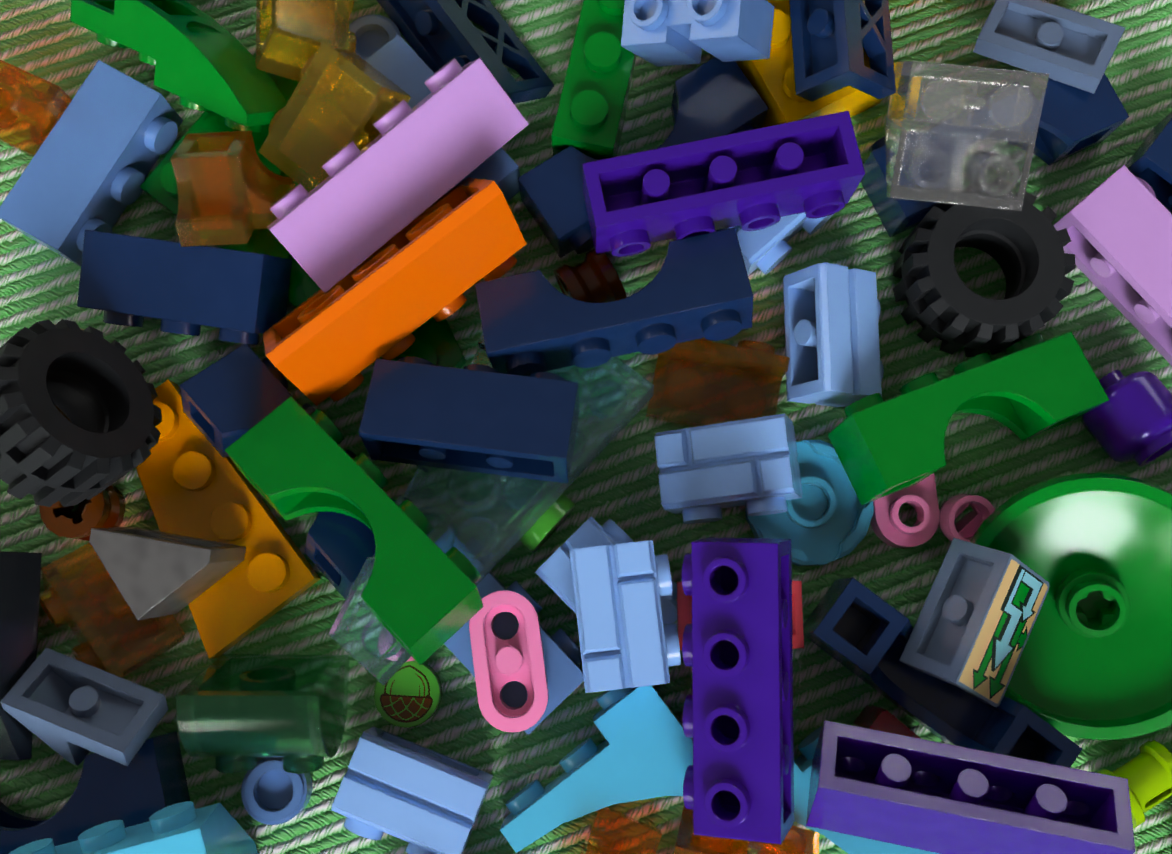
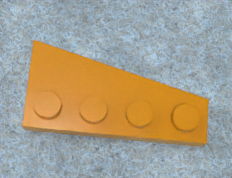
M168 379L155 388L158 397L153 400V404L161 408L162 422L155 426L161 433L158 443L150 449L152 454L136 467L160 532L246 547L244 561L188 604L208 658L215 659L318 582L320 577L229 456L223 458L183 412L180 387Z

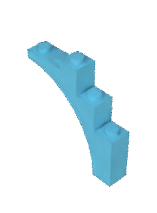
M652 686L609 690L602 693L596 699L602 709L593 716V722L606 740L596 746L593 740L588 738L559 761V764L564 769L561 775L544 788L536 779L507 801L505 805L511 813L504 818L500 831L515 853L561 824L613 804L663 796L683 797L685 772L689 765H693V739L685 737L683 727ZM822 726L809 734L799 744L798 749L802 755L794 760V822L824 835L848 854H940L806 826L812 760Z

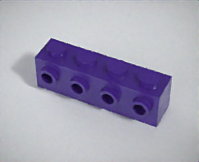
M849 111L582 163L583 196L596 254L611 251L613 256L626 257L646 251L651 247V243L674 238L680 240L741 225L744 231L761 230L778 223L783 216L805 212L808 218H821L832 215L842 210L845 204L849 202L864 177L865 170Z
M709 537L692 541L691 553H687L684 556L682 564L683 591L686 596H692V624H687L683 632L682 656L685 666L692 667L693 694L686 696L683 707L684 735L687 738H693V765L687 767L683 783L684 805L686 809L693 810L694 835L782 844L794 824L791 539Z
M827 720L823 722L812 760L806 826L940 854H1133L1135 852L1127 778Z

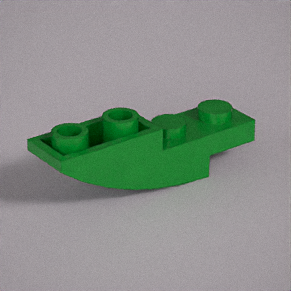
M71 0L70 22L95 32L96 40L102 44L118 48H131L139 52L138 59L140 61L155 66L154 85L179 96V103L184 107L219 114L225 117L224 124L226 126L243 132H261L264 125L291 122V107L257 59L230 32L185 0Z

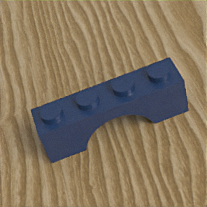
M714 57L675 81L671 105L674 127L668 138L658 148L762 128L769 108L735 61L722 62ZM572 146L567 147L518 177L522 202L560 258L573 250L577 254H582L594 248L583 196L582 163L597 161V159L583 154Z
M1034 73L1030 78L1031 81L1015 88L1011 82L996 86L981 96L977 101V105L960 112L957 106H952L938 112L924 123V128L907 136H905L902 130H899L876 141L869 148L870 155L863 164L865 175L861 183L889 237L918 225L931 208L937 206L945 196L956 190L959 194L963 192L961 169L964 155L976 147L994 143L1019 146L1034 153L1050 166L1104 141L1129 117L1105 73L1094 94Z
M735 228L670 241L665 261L655 278L639 292L613 302L590 303L566 296L553 287L540 270L475 284L486 354L492 367L503 374L529 376L536 372H546L574 365L579 368H593L605 364L611 357L635 352L659 354L670 350L677 343L701 338L719 341L731 338L743 329L752 328L753 292Z
M243 344L180 385L183 412L223 458L229 456L225 451L227 447L289 397L296 401L287 390L288 383L285 376L267 357L260 360L247 344ZM308 403L301 406L309 415L316 410ZM345 450L352 459L357 457L352 451ZM391 498L397 505H399L397 501ZM318 512L314 523L307 533L305 553L345 600L349 599L368 583L375 561L374 534L365 524L351 516L336 512Z
M853 577L835 580L803 624L804 636L946 744L1065 767H1071L1082 751L1081 747L1026 706L1006 696L1003 697L998 707H994L982 702L957 686L917 671L899 661L913 631L910 620Z
M177 731L148 738L128 766L96 753L85 755L81 777L74 793L68 802L51 818L27 817L9 809L0 801V854H8L18 847L45 838L53 839L54 846L77 841L78 836L82 832L112 820H123L125 828L149 821V817L153 813L167 806L190 801Z

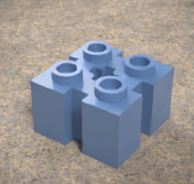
M625 0L621 47L657 67L701 64L702 49L722 62L770 59L775 7L767 0Z

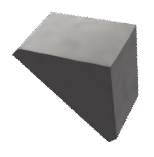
M137 527L91 528L89 540L137 620L177 614L244 561L246 547Z

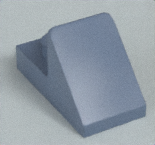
M49 648L44 649L0 701L7 713L64 759L77 766L82 763L85 755H88L90 751L128 766L168 711L164 694Z

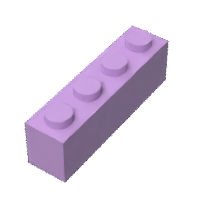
M455 58L449 61L424 82L431 93L412 109L404 99L373 124L380 135L362 150H359L353 141L322 165V168L329 176L308 193L300 183L269 208L277 219L268 225L267 228L324 293L335 286L529 125L480 58L467 63L463 67Z
M1123 165L1053 226L1057 231L1066 228L1071 238V242L1063 247L1064 253L1075 254L1076 266L1172 366V214L1156 198L1152 187L1143 179L1135 177Z

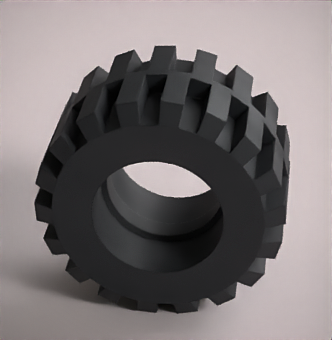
M982 183L970 185L961 195L956 190L945 196L937 206L931 208L905 239L898 251L902 255L894 263L892 276L902 280L893 288L896 302L904 300L907 302L908 307L901 313L907 325L916 320L923 327L917 334L926 343H929L935 337L942 340L940 351L954 354L964 347L965 357H975L989 350L992 355L1002 352L1012 344L1028 337L1045 326L1044 324L1054 318L1063 308L1059 301L1070 295L1074 281L1065 277V275L1076 268L1075 254L1064 253L1063 249L1065 245L1071 242L1067 229L1064 228L1057 231L1051 223L1058 217L1049 206L1041 212L1033 206L1037 197L1026 191H1023L1018 197L1011 196V186L996 184L988 193ZM955 248H976L986 252L997 261L1006 280L1004 300L982 297L971 291L962 282L954 264Z
M62 319L54 325L50 320L36 322L29 329L24 327L0 347V479L9 485L7 493L19 499L31 494L33 495L35 505L51 507L59 501L63 507L74 506L84 499L90 500L144 462L152 454L150 449L158 443L161 434L155 427L162 422L161 408L153 404V400L158 395L154 385L147 383L142 376L146 371L138 360L132 362L125 354L127 349L116 340L112 343L108 342L103 338L102 331L91 326L81 330L76 321ZM55 405L67 415L70 421L58 411Z

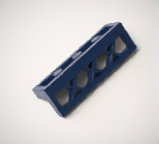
M377 0L417 55L434 73L454 58L461 67L480 58L514 104L546 98L554 87L553 82L490 0ZM471 21L483 26L487 33L476 28ZM504 65L516 70L523 80L516 81Z
M789 0L795 92L797 96L813 102L847 86L856 88L877 99H882L896 93L888 0H865V4L863 0ZM863 48L869 57L870 68L864 66Z

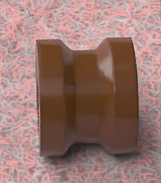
M595 248L586 253L585 260L574 267L564 264L554 270V275L561 292L573 299L590 303H607L627 297L622 282L605 252L596 254Z
M110 485L90 500L84 499L80 502L78 510L74 512L71 511L74 506L63 507L59 501L51 507L39 506L41 519L48 530L60 537L87 541L90 540L91 528L119 527L125 513L124 497L114 485Z

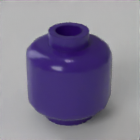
M1114 370L1099 379L1109 401L1085 413L1082 416V423L1111 459L1121 463L1135 460L1142 467L1172 449V393L1157 376L1148 371H1139L1124 376L1120 370Z

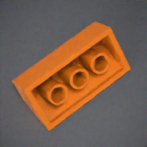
M466 178L433 203L330 290L324 293L320 289L263 333L266 357L316 406L328 397L336 402L349 395L364 380V376L360 372L376 361V359L382 357L384 360H392L402 354L416 340V337L412 334L413 331L432 317L436 322L448 318L467 301L463 294L482 278L485 281L500 278L517 263V259L513 254L527 243L499 186L494 180Z

